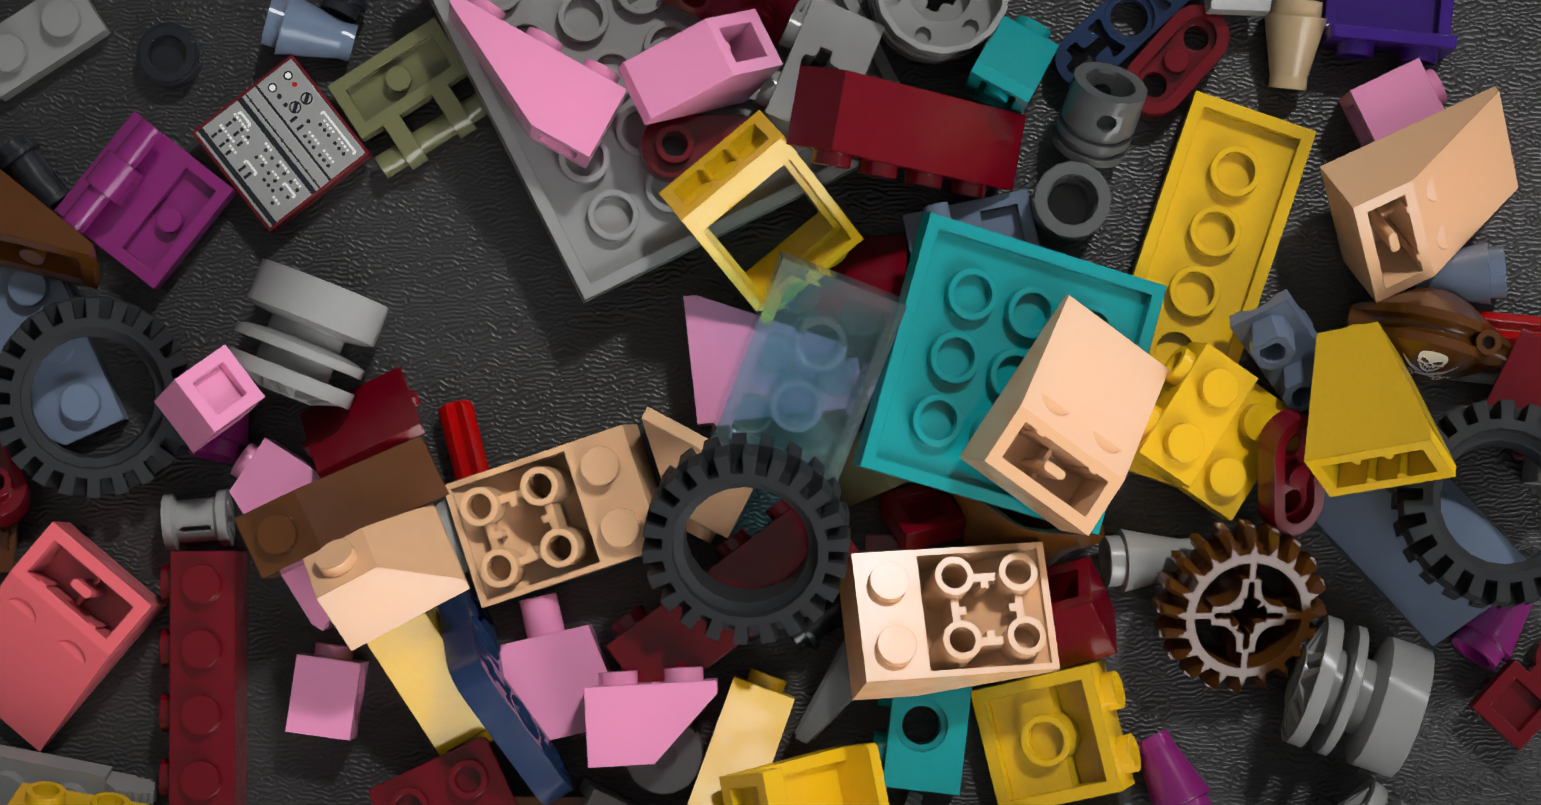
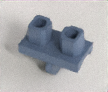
M1285 289L1259 308L1250 311H1239L1231 315L1230 328L1281 400L1289 409L1303 412L1309 409L1317 332L1313 328V323L1305 310L1299 308L1288 290Z

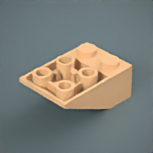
M1495 86L1320 166L1343 261L1376 303L1434 277L1518 189L1500 92Z
M1065 295L959 458L1059 530L1089 536L1126 478L1169 369L1070 295Z
M637 424L619 425L446 484L450 493L446 496L481 607L485 608L642 557V547L645 539L642 535L655 487L658 488Z
M1043 542L853 553L849 556L845 578H841L840 600L852 701L919 696L1055 672L1060 669Z

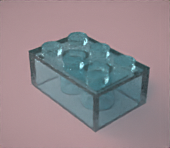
M781 251L710 431L711 438L718 436L721 446L730 444L732 433L747 432V444H760L762 433L776 436L774 448L783 451L786 450L791 441L803 448L801 456L803 461L809 463L815 456L825 465L824 478L828 481L835 477L838 482L906 311V303L899 298L900 296Z

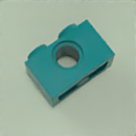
M972 686L919 696L877 699V706L889 707L886 733L874 731L872 743H876L879 749L886 787L960 796ZM916 706L932 708L938 718V728L935 734L923 742L908 739L902 728L905 714Z

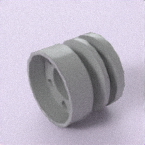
M867 0L871 20L886 26L881 39L889 49L909 62L938 66L960 61L980 47L992 35L1005 15L1009 0H949L951 5L943 3L936 12L926 8L928 0Z
M262 258L247 298L271 313V318L267 326L250 322L237 321L234 331L261 341L255 356L227 346L256 385L310 406H340L349 410L355 395L328 385L334 370L359 380L362 379L365 371L341 356L340 353L344 343L362 347H374L389 308L320 278Z
M1329 615L1321 616L1315 624L1318 629L1314 633V637L1307 639L1306 644L1302 647L1301 657L1295 659L1287 682L1281 739L1283 742L1302 748L1312 735V751L1327 756L1335 747L1343 732H1346V763L1392 778L1400 770L1410 753L1425 714L1434 676L1435 658L1433 650L1387 636L1370 660L1368 659L1370 639L1368 628L1353 625L1344 637L1343 620Z

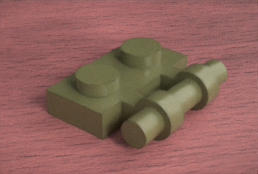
M435 17L328 85L331 93L364 142H367L385 129L389 133L395 145L375 157L387 178L392 177L409 165L412 170L429 160L426 156L427 153L458 134L460 139L477 129L474 123L487 115L476 92L461 102L458 101L450 87L468 75L450 40ZM434 98L443 114L411 133L402 118Z

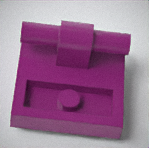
M134 111L54 211L61 215L62 219L80 234H85L150 287L159 291L238 192Z

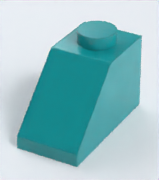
M1018 15L1015 21L1003 16L972 68L962 92L988 106L1022 114L1059 47L1058 44L1048 39L1051 31L1039 22L1023 15Z

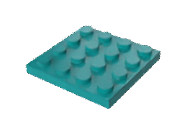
M932 212L923 213L853 465L1045 520L967 464L959 456L1065 295H1070L1149 354L1167 286ZM1105 511L1091 531L1092 534L1099 535Z

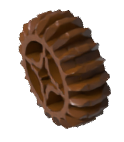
M1239 518L1231 534L1230 530L1222 522H1214L1212 539L1205 541L1199 533H1190V543L1195 549L1187 556L1182 551L1171 550V559L1178 568L1175 572H1157L1158 582L1168 591L1151 597L1152 606L1158 613L1162 614L1153 622L1157 634L1161 638H1166L1162 643L1165 653L1171 660H1179L1178 666L1185 675L1192 678L1199 675L1205 686L1213 689L1224 681L1229 690L1239 693L1247 677L1256 688L1265 689L1266 673L1274 670L1279 677L1288 678V667L1284 663L1292 655L1296 659L1301 657V643L1304 639H1312L1318 629L1311 620L1328 614L1326 605L1317 598L1326 588L1324 580L1317 573H1313L1317 568L1315 559L1307 551H1301V544L1291 534L1280 536V531L1270 523L1263 522L1256 530L1249 520ZM1257 563L1278 569L1282 581V592H1272L1267 586H1261L1262 580L1256 575ZM1195 619H1206L1211 625H1218L1217 631L1223 636L1222 646L1211 645L1199 640Z

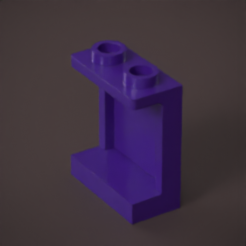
M1323 0L1321 18H1326L1327 22L1319 46L1336 48L1335 56L1343 59L1370 60L1374 58V52L1399 54L1398 62L1401 64H1406L1419 58L1423 66L1437 65L1438 58L1444 59L1456 50L1457 36L1451 35L1454 0Z

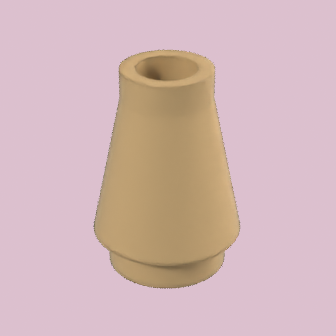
M1272 0L1270 13L1264 16L1269 63L1268 87L1306 91L1308 76L1327 22L1326 18H1321L1323 2L1311 0Z

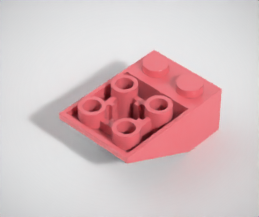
M53 521L0 585V719L39 752L43 751L167 605L70 522Z

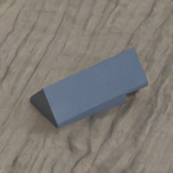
M1309 409L1303 413L1309 416ZM1450 478L1443 480L1440 492L1441 513L1447 529L1460 546L1471 555L1487 562L1511 564L1527 560ZM1398 486L1330 497L1325 491L1323 508L1314 524L1379 596L1387 598L1430 646L1436 645L1493 606L1488 605L1482 609L1468 606V599L1460 597L1452 600L1442 595L1443 586L1436 581L1428 585L1419 576L1424 571L1416 560L1411 563L1407 561L1402 552L1408 547L1404 536L1396 538L1393 523L1399 518L1398 510H1391V495L1398 490Z

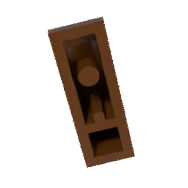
M0 169V266L98 289L102 278L93 243Z
M418 436L297 488L234 518L262 579L276 578L303 565V558L317 552L333 540L341 539L362 527L431 504L450 493L423 436Z

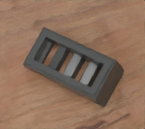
M845 638L794 730L795 738L806 744L811 739H815L852 701Z

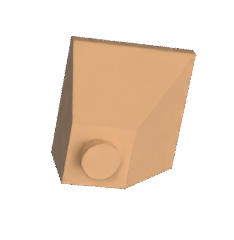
M649 407L646 408L641 418L661 478L670 465L674 468L678 467L681 454L691 447L696 454L701 453L704 441L708 440V438ZM755 488L726 489L710 496L695 509L687 521L686 531L709 544L712 543L716 533L729 539Z
M434 503L362 527L341 539L327 543L317 552L303 558L316 599L351 651L470 589Z

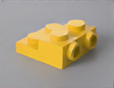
M1189 342L1186 347L1178 348L1165 364L1169 371L1134 459L1222 520L1232 521L1258 479V443L1261 431L1274 415L1289 409V407L1256 384L1258 380L1256 376L1211 344Z
M1104 658L1061 668L1055 672L1038 674L972 690L971 698L998 805H1059L1122 792L1135 784L1132 773L1139 772L1141 769L1140 751L1133 734H1122L1117 710L1125 707V691L1118 672L1115 670L1107 672Z

